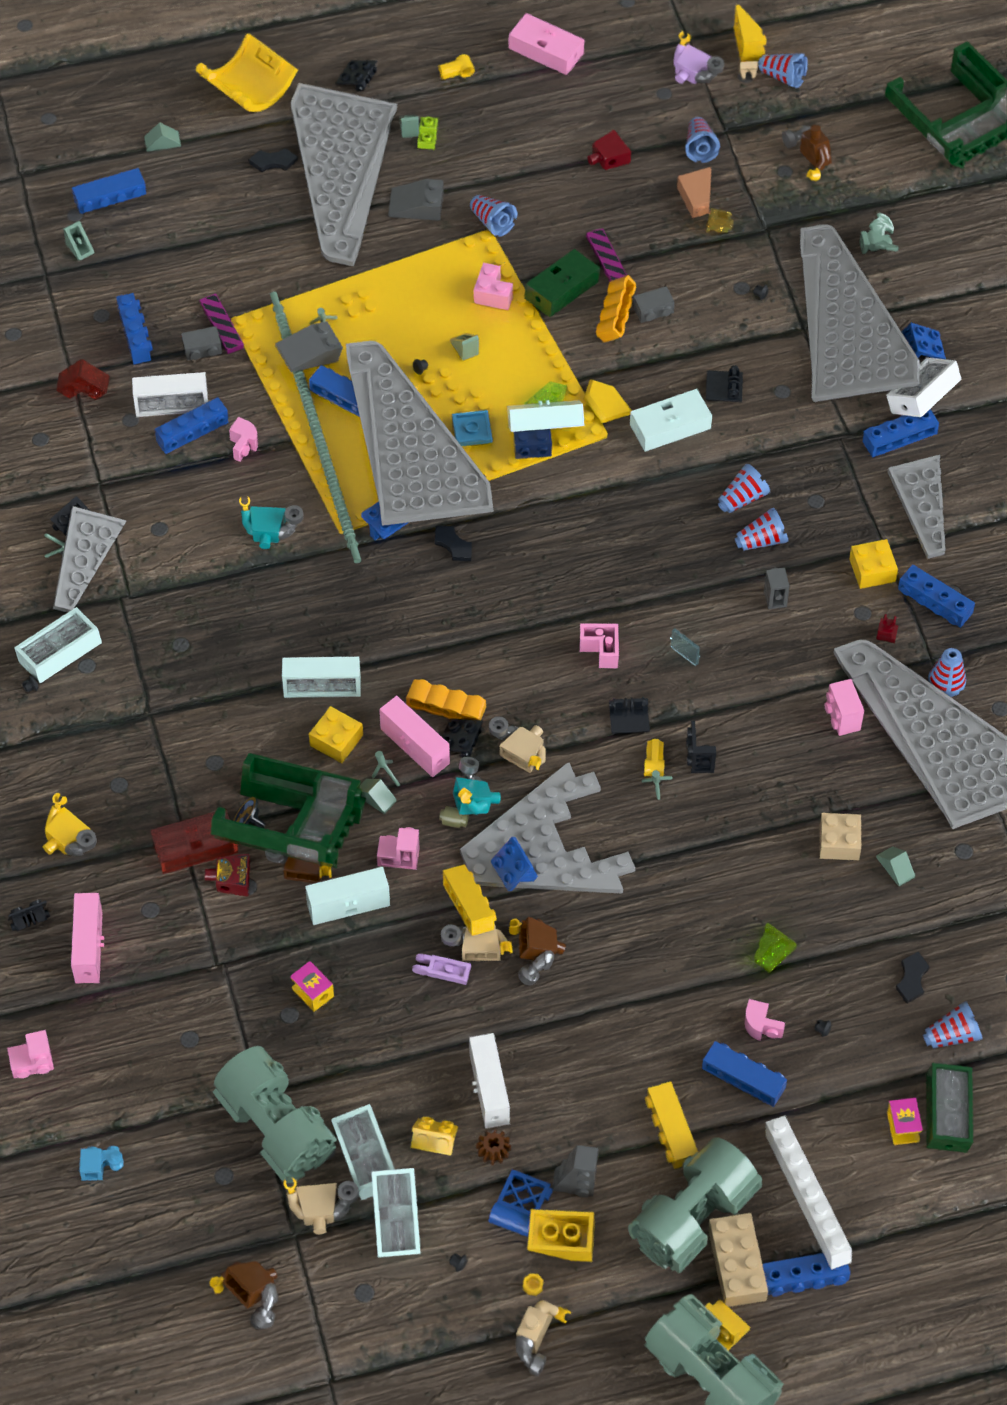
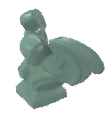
M878 213V218L869 225L871 230L868 233L861 231L859 243L862 254H866L869 250H899V246L892 244L890 235L884 234L885 231L893 234L894 227L892 221L888 216Z

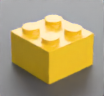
M887 539L851 546L849 559L860 589L896 582L898 568Z
M330 706L309 733L310 746L343 763L363 737V724Z

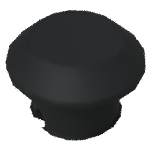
M756 285L753 293L759 296L760 300H763L768 294L767 285Z
M414 360L413 370L417 374L421 375L424 370L428 369L426 360Z
M29 676V679L23 681L22 685L26 692L38 690V684L33 676Z
M820 1019L815 1024L814 1029L821 1033L822 1037H825L829 1034L832 1024L830 1020L825 1022Z
M455 1253L451 1256L449 1263L456 1268V1272H460L466 1266L467 1257L466 1255L460 1256Z

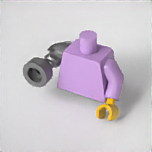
M680 32L679 38L681 42L677 45L674 54L676 81L680 84L684 83L685 80L693 84L710 82L717 74L723 71V59L716 56L711 57L689 44L685 46V43L690 41V35L688 33L687 38L682 39L684 32Z

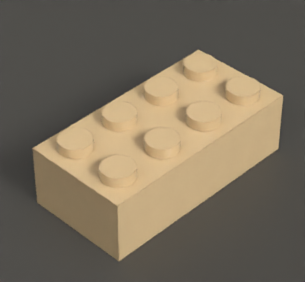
M751 1213L710 1219L708 1231L724 1303L731 1307L766 1301L768 1288Z

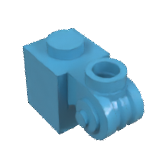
M110 1146L107 1147V1150L97 1147L81 1149L80 1175L82 1180H103V1168L106 1165H109L113 1171L120 1170L123 1167L124 1162L119 1147Z

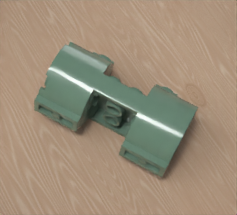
M251 1047L237 1054L223 1066L214 1080L216 1089L213 1091V1094L235 1122H248L250 1119L254 1121L265 1135L262 1141L263 1150L260 1152L282 1181L285 1179L286 1183H293V1177L297 1182L305 1176V1171H309L313 1167L314 1169L318 1168L330 1157L336 1148L334 1142L337 1139L323 1123L324 1120L320 1117V1112L316 1108L303 1106L296 1109L291 1103V1098L284 1094L289 1080L287 1074L283 1071V1066L279 1062L273 1061L263 1047Z
M712 1138L699 1153L696 1152L692 1157L689 1156L683 1163V1174L689 1183L685 1191L681 1190L678 1192L674 1200L665 1195H655L651 1200H646L642 1206V1212L628 1226L631 1238L634 1240L637 1238L638 1243L641 1245L639 1249L649 1259L664 1269L669 1266L672 1271L675 1270L680 1274L707 1245V1235L702 1232L699 1225L715 1209L724 1213L731 1212L733 1215H736L762 1187V1177L757 1174L748 1158L734 1145L721 1138Z
M692 1294L682 1297L674 1305L676 1310L670 1311L667 1315L664 1314L646 1336L645 1340L647 1343L644 1346L660 1361L659 1363L664 1367L666 1373L677 1377L686 1372L699 1381L702 1389L710 1392L705 1405H774L781 1395V1388L784 1383L754 1354L744 1357L739 1362L717 1340L722 1323Z

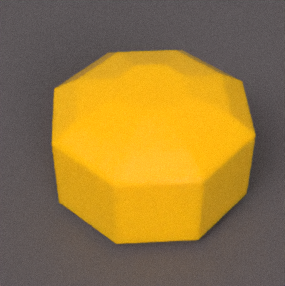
M530 1273L524 1278L523 1290L527 1295L537 1296L543 1290V1279L538 1274Z

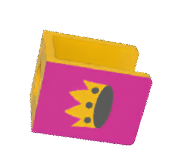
M312 962L306 963L291 975V979L295 983L292 986V990L313 1012L334 997L333 984Z
M916 1098L889 1101L887 1116L893 1144L900 1145L919 1142L922 1124Z

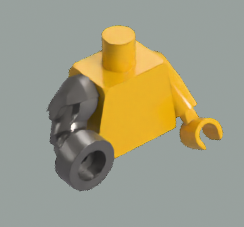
M56 793L52 798L55 805H52L45 825V834L48 842L43 845V849L49 855L59 849L65 855L81 856L84 852L96 846V835L65 807L61 808V805L66 804L67 798L63 796L59 802L60 793Z

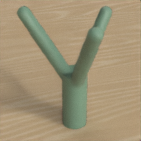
M319 308L317 310L318 317L310 321L309 324L312 325L318 321L325 322L326 319L336 320L337 316L325 315L324 309Z
M47 533L44 534L48 539L63 546L46 554V558L64 551L65 542Z
M377 751L375 756L378 765L372 774V778L376 777L380 768H384L396 786H400V783L387 766V764H392L393 760H385L382 751Z
M654 770L652 777L642 779V783L653 781L656 798L659 800L660 780H671L672 776H660L659 771Z

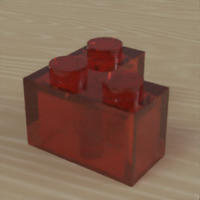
M81 359L59 373L56 391L70 399L83 392L90 398L97 400L107 393L110 376Z

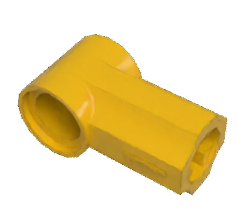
M465 54L458 56L453 62L438 65L441 79L458 75L469 77L475 71L469 56Z
M659 739L647 741L644 776L652 777L654 770L659 771L660 776H664V742Z

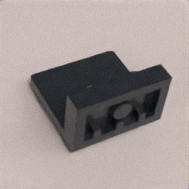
M691 721V727H687L686 749H688L687 766H691V773H714L716 746H696L695 721Z

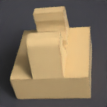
M757 61L740 62L738 67L741 78L745 80V74L749 72L751 79H754L757 71Z

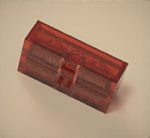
M226 810L225 819L230 820ZM215 812L150 830L162 874L239 853L238 844L215 839V836L211 835L212 817Z

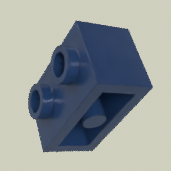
M551 430L514 431L515 459L551 457Z

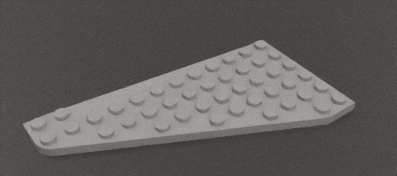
M299 83L291 101V110L321 252L331 262L354 266L359 253L391 123L397 110V104Z
M826 224L801 228L800 245L803 259L812 365L813 402L919 386L920 362L835 228Z
M376 341L347 343V360L379 500L382 525L494 512L490 482L383 345Z
M857 640L834 648L833 653L849 679H852L854 686L937 803L952 829L1007 809L1006 735L872 642Z

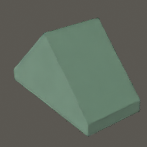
M417 115L399 116L402 138L419 136V117Z
M158 123L144 136L147 152L181 146L178 131L162 123Z
M80 221L63 228L66 245L79 261L95 253Z
M465 333L450 339L462 360L479 355L478 335Z
M365 779L360 785L362 789L361 797H365V802L383 814L396 802V798L381 779Z
M892 846L876 855V858L898 886L915 878V873L906 851Z

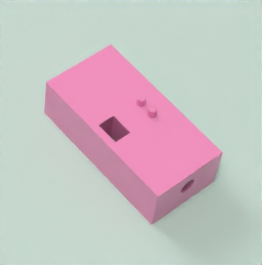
M526 13L509 34V49L567 75L584 54V39Z
M395 696L380 708L381 730L430 776L434 777L450 764L449 743L398 696Z
M74 893L71 967L75 983H100L101 947H104V943H101V940H104V936H101L102 907L99 893Z

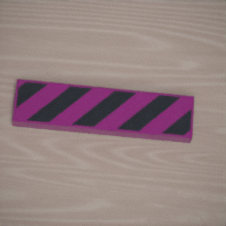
M603 228L586 233V237L609 282L627 276Z
M213 294L199 299L213 327H217L220 341L227 354L244 349V344L218 296Z

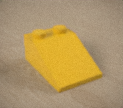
M736 5L734 33L740 61H757L758 65L759 59L765 55L763 45H766V36L762 34L760 26L740 5Z
M531 1209L528 1250L570 1261L592 1262L595 1230L594 1212Z

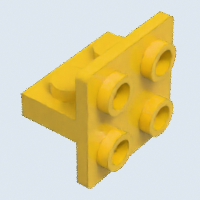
M431 1117L418 1118L412 1127L411 1148L451 1156L458 1126L454 1125L451 1121H442L441 1123L434 1121Z
M718 1300L714 1305L708 1303L705 1306L722 1323L717 1340L729 1351L750 1330V1327L721 1300Z

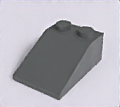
M424 179L392 188L388 217L440 221L444 195L443 180Z
M327 321L312 324L277 342L275 345L290 372L338 362L343 349Z

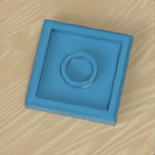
M488 410L452 414L455 439L461 446L493 443Z

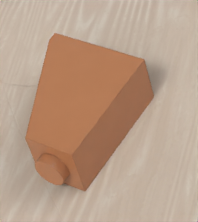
M710 167L678 176L677 189L692 218L709 213Z

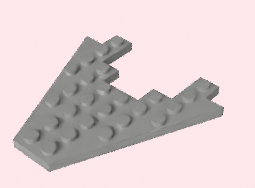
M566 763L460 849V854L468 871H472L475 883L480 886L505 887L491 860L511 837H516L538 877L534 882H519L515 888L623 893L619 876L635 872V866L629 852L591 863L585 847L569 852L565 851L554 825L555 823L571 819L566 802L601 791L595 773L591 772L575 777L570 763Z

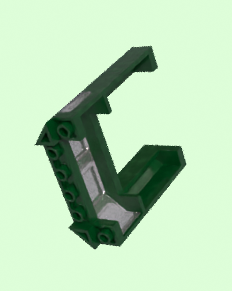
M968 41L954 48L950 72L981 102L980 104L942 124L941 118L931 122L902 93L904 80L901 77L887 83L885 96L952 165L964 169L965 162L970 161L978 154H983L989 148L995 147L1007 139V80Z
M248 753L242 767L240 795L254 797L301 811L294 824L290 825L288 831L284 834L225 819L226 809L218 807L212 817L211 835H214L215 839L337 869L338 849L342 848L344 837H348L350 826L353 827L354 823H360L366 798L361 797V780Z

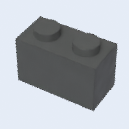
M667 286L635 295L633 298V308L641 323L674 313L675 302Z
M216 326L181 333L187 361L222 354L221 342Z
M785 568L766 570L764 594L768 610L787 607L790 586Z

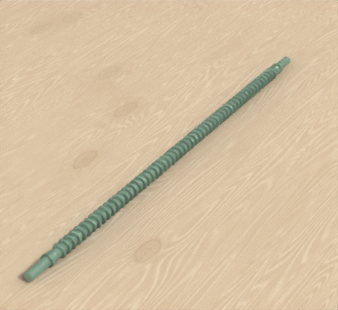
M271 292L270 296L274 306L272 309L276 313L275 319H277L276 322L282 335L281 338L285 339L292 335L289 329L290 326L288 325L286 314L283 313L284 308L280 304L277 292ZM303 370L294 371L295 382L302 399L309 426L311 427L310 430L312 431L314 443L320 456L322 468H324L323 471L325 472L331 497H333L332 500L337 510L339 522L341 523L342 531H344V538L348 542L347 547L351 550L354 563H360L361 557L357 548L359 544L355 540L356 535L353 525H351L352 522L350 521L345 500L339 487L340 484L335 474L333 462H331L332 459L330 458L328 446L322 433L320 421H318L319 418L317 417Z

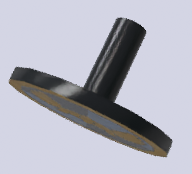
M254 797L249 798L240 807L233 820L244 824L250 822L260 828H264L266 825L265 822L258 819V800Z

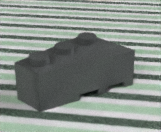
M577 1145L568 1154V1159H564L561 1166L555 1168L553 1191L576 1194L584 1198L588 1196L593 1197L597 1174L598 1148Z

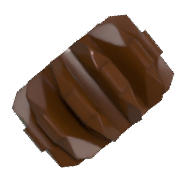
M494 1129L493 1133L490 1134L486 1130L485 1136H479V1142L476 1143L477 1155L483 1157L484 1163L491 1160V1164L494 1165L497 1160L501 1164L503 1158L508 1159V1152L511 1151L510 1138L504 1137L505 1133L503 1131L497 1134V1130Z

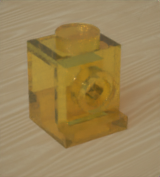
M711 208L706 232L715 230L716 232L728 233V230H732L734 220L731 219V212Z

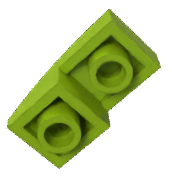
M421 117L418 148L435 149L438 118Z

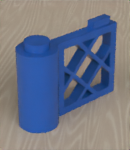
M512 1170L497 1202L491 1210L488 1222L528 1237L531 1211L525 1210L523 1204L533 1202L534 1210H540L544 1200L549 1201L553 1189L550 1188L551 1184ZM513 1178L522 1180L524 1185L514 1188L512 1184ZM538 1186L544 1190L540 1194L533 1195L530 1188ZM527 1189L530 1197L520 1200L517 1192ZM513 1194L517 1201L510 1204L503 1200L506 1196Z

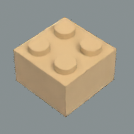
M822 813L820 820V859L859 860L861 853V815Z

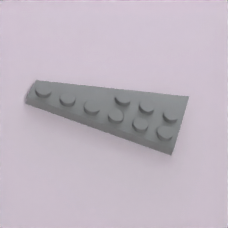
M940 455L888 468V474L926 558L930 559L945 555Z
M72 507L53 609L69 612L75 608L126 523V520Z

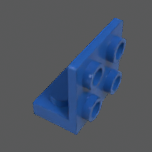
M910 323L902 331L903 336L917 357L924 355L936 359H946L940 334L937 330Z

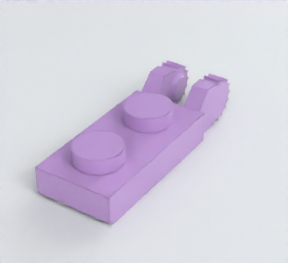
M417 954L416 961L426 965L429 964V967L414 965L412 969L413 972L420 975L466 985L471 964L435 955Z

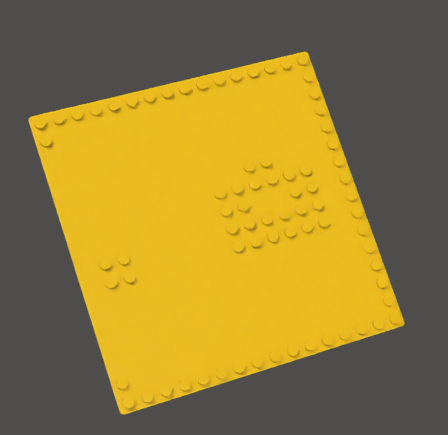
M489 230L280 301L292 335L310 326L309 322L318 317L317 310L319 308L324 309L325 315L337 316L336 320L326 319V321L329 323L343 349L338 362L322 366L331 368L337 374L346 376L351 381L346 344L376 341L383 345L454 437L452 414L488 410L493 443L462 446L488 481L607 438L608 433L585 401L583 389L537 309L524 298L525 288L495 236ZM483 263L500 266L501 281L513 283V299L509 310L474 303V287ZM273 304L233 317L231 322L244 344L247 355L338 532L343 534L344 531H342L337 510L332 500L333 497H331L329 485L323 471L324 468H322L320 456L314 443L312 431L310 430L311 427L305 414L294 374L290 372L275 346L277 342L283 339L276 322L277 319H275L276 313L272 309L274 307ZM465 333L478 335L479 355L462 360L450 339ZM415 359L420 361L426 360L428 363V369L424 370L421 375L413 370ZM320 366L303 369L309 390V379ZM310 391L317 417L319 418L318 421H320L322 433L324 434L330 458L332 459L331 462H333L335 474L340 484L339 487L345 500L347 512L352 522L351 525H353L354 530L369 525L361 517V513L379 502L361 419L359 416ZM546 400H549V403L581 401L583 404L584 426L550 429L552 439L551 457L515 459L514 432H511L508 428L507 406L538 404V401L546 403Z

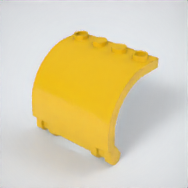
M246 34L237 53L223 67L211 70L207 69L203 63L198 64L196 67V72L201 74L202 77L247 111L251 112L263 111L277 102L286 92L298 71L297 68L251 34Z

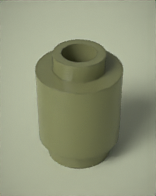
M450 806L441 809L439 816L442 825L460 829L461 827L466 828L469 814L459 815L458 809Z

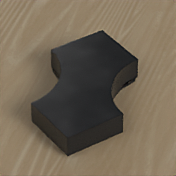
M286 148L273 153L259 150L249 159V164L261 172L271 168H280L286 171L298 161V157Z
M436 526L435 545L446 548L451 553L453 561H471L472 542L459 538L454 526Z
M919 952L901 961L904 978L896 985V989L906 1003L924 995L921 978L928 972L930 966Z

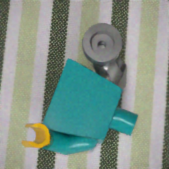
M241 497L239 499V503L243 507V510H241L242 525L248 534L253 535V541L260 542L259 547L262 549H269L271 542L278 543L280 539L283 540L290 537L296 531L294 529L303 520V510L296 505L289 506L287 509L250 506V509H248L250 498L248 497L247 504L241 503Z
M472 757L461 758L459 769L462 771V777L464 778L456 777L452 794L459 815L488 813L491 803L499 804L501 800L500 792H490L488 783L474 775L478 771L479 762Z

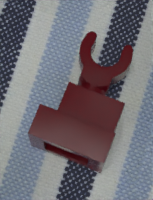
M884 614L879 624L876 640L895 643L899 626L895 625L896 616H894V619H888L887 614Z

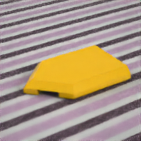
M590 379L584 399L602 423L630 415L632 410L615 387Z

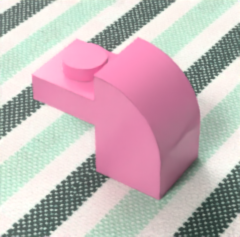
M238 417L229 429L230 441L236 443L233 447L234 459L240 462L244 456L248 455L250 449L256 452L258 438L255 426L251 422Z
M749 999L745 1015V1028L748 1034L759 1041L762 1034L770 1038L782 1039L785 1022L766 1018L769 1004Z

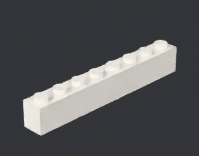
M783 1116L766 1122V1138L830 1268L834 1269L851 1263L852 1249L786 1117Z

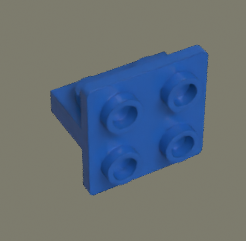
M379 502L361 513V517L370 525V536L374 541L379 537L386 539L409 523L382 525Z
M511 837L491 860L494 869L508 891H512L519 882H534L538 877L516 837Z

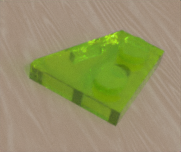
M550 381L525 402L524 405L538 404V401L546 403V400H549V403L563 402L567 392V385Z
M767 923L764 935L759 942V949H757L754 957L755 963L770 973L797 948L796 943Z

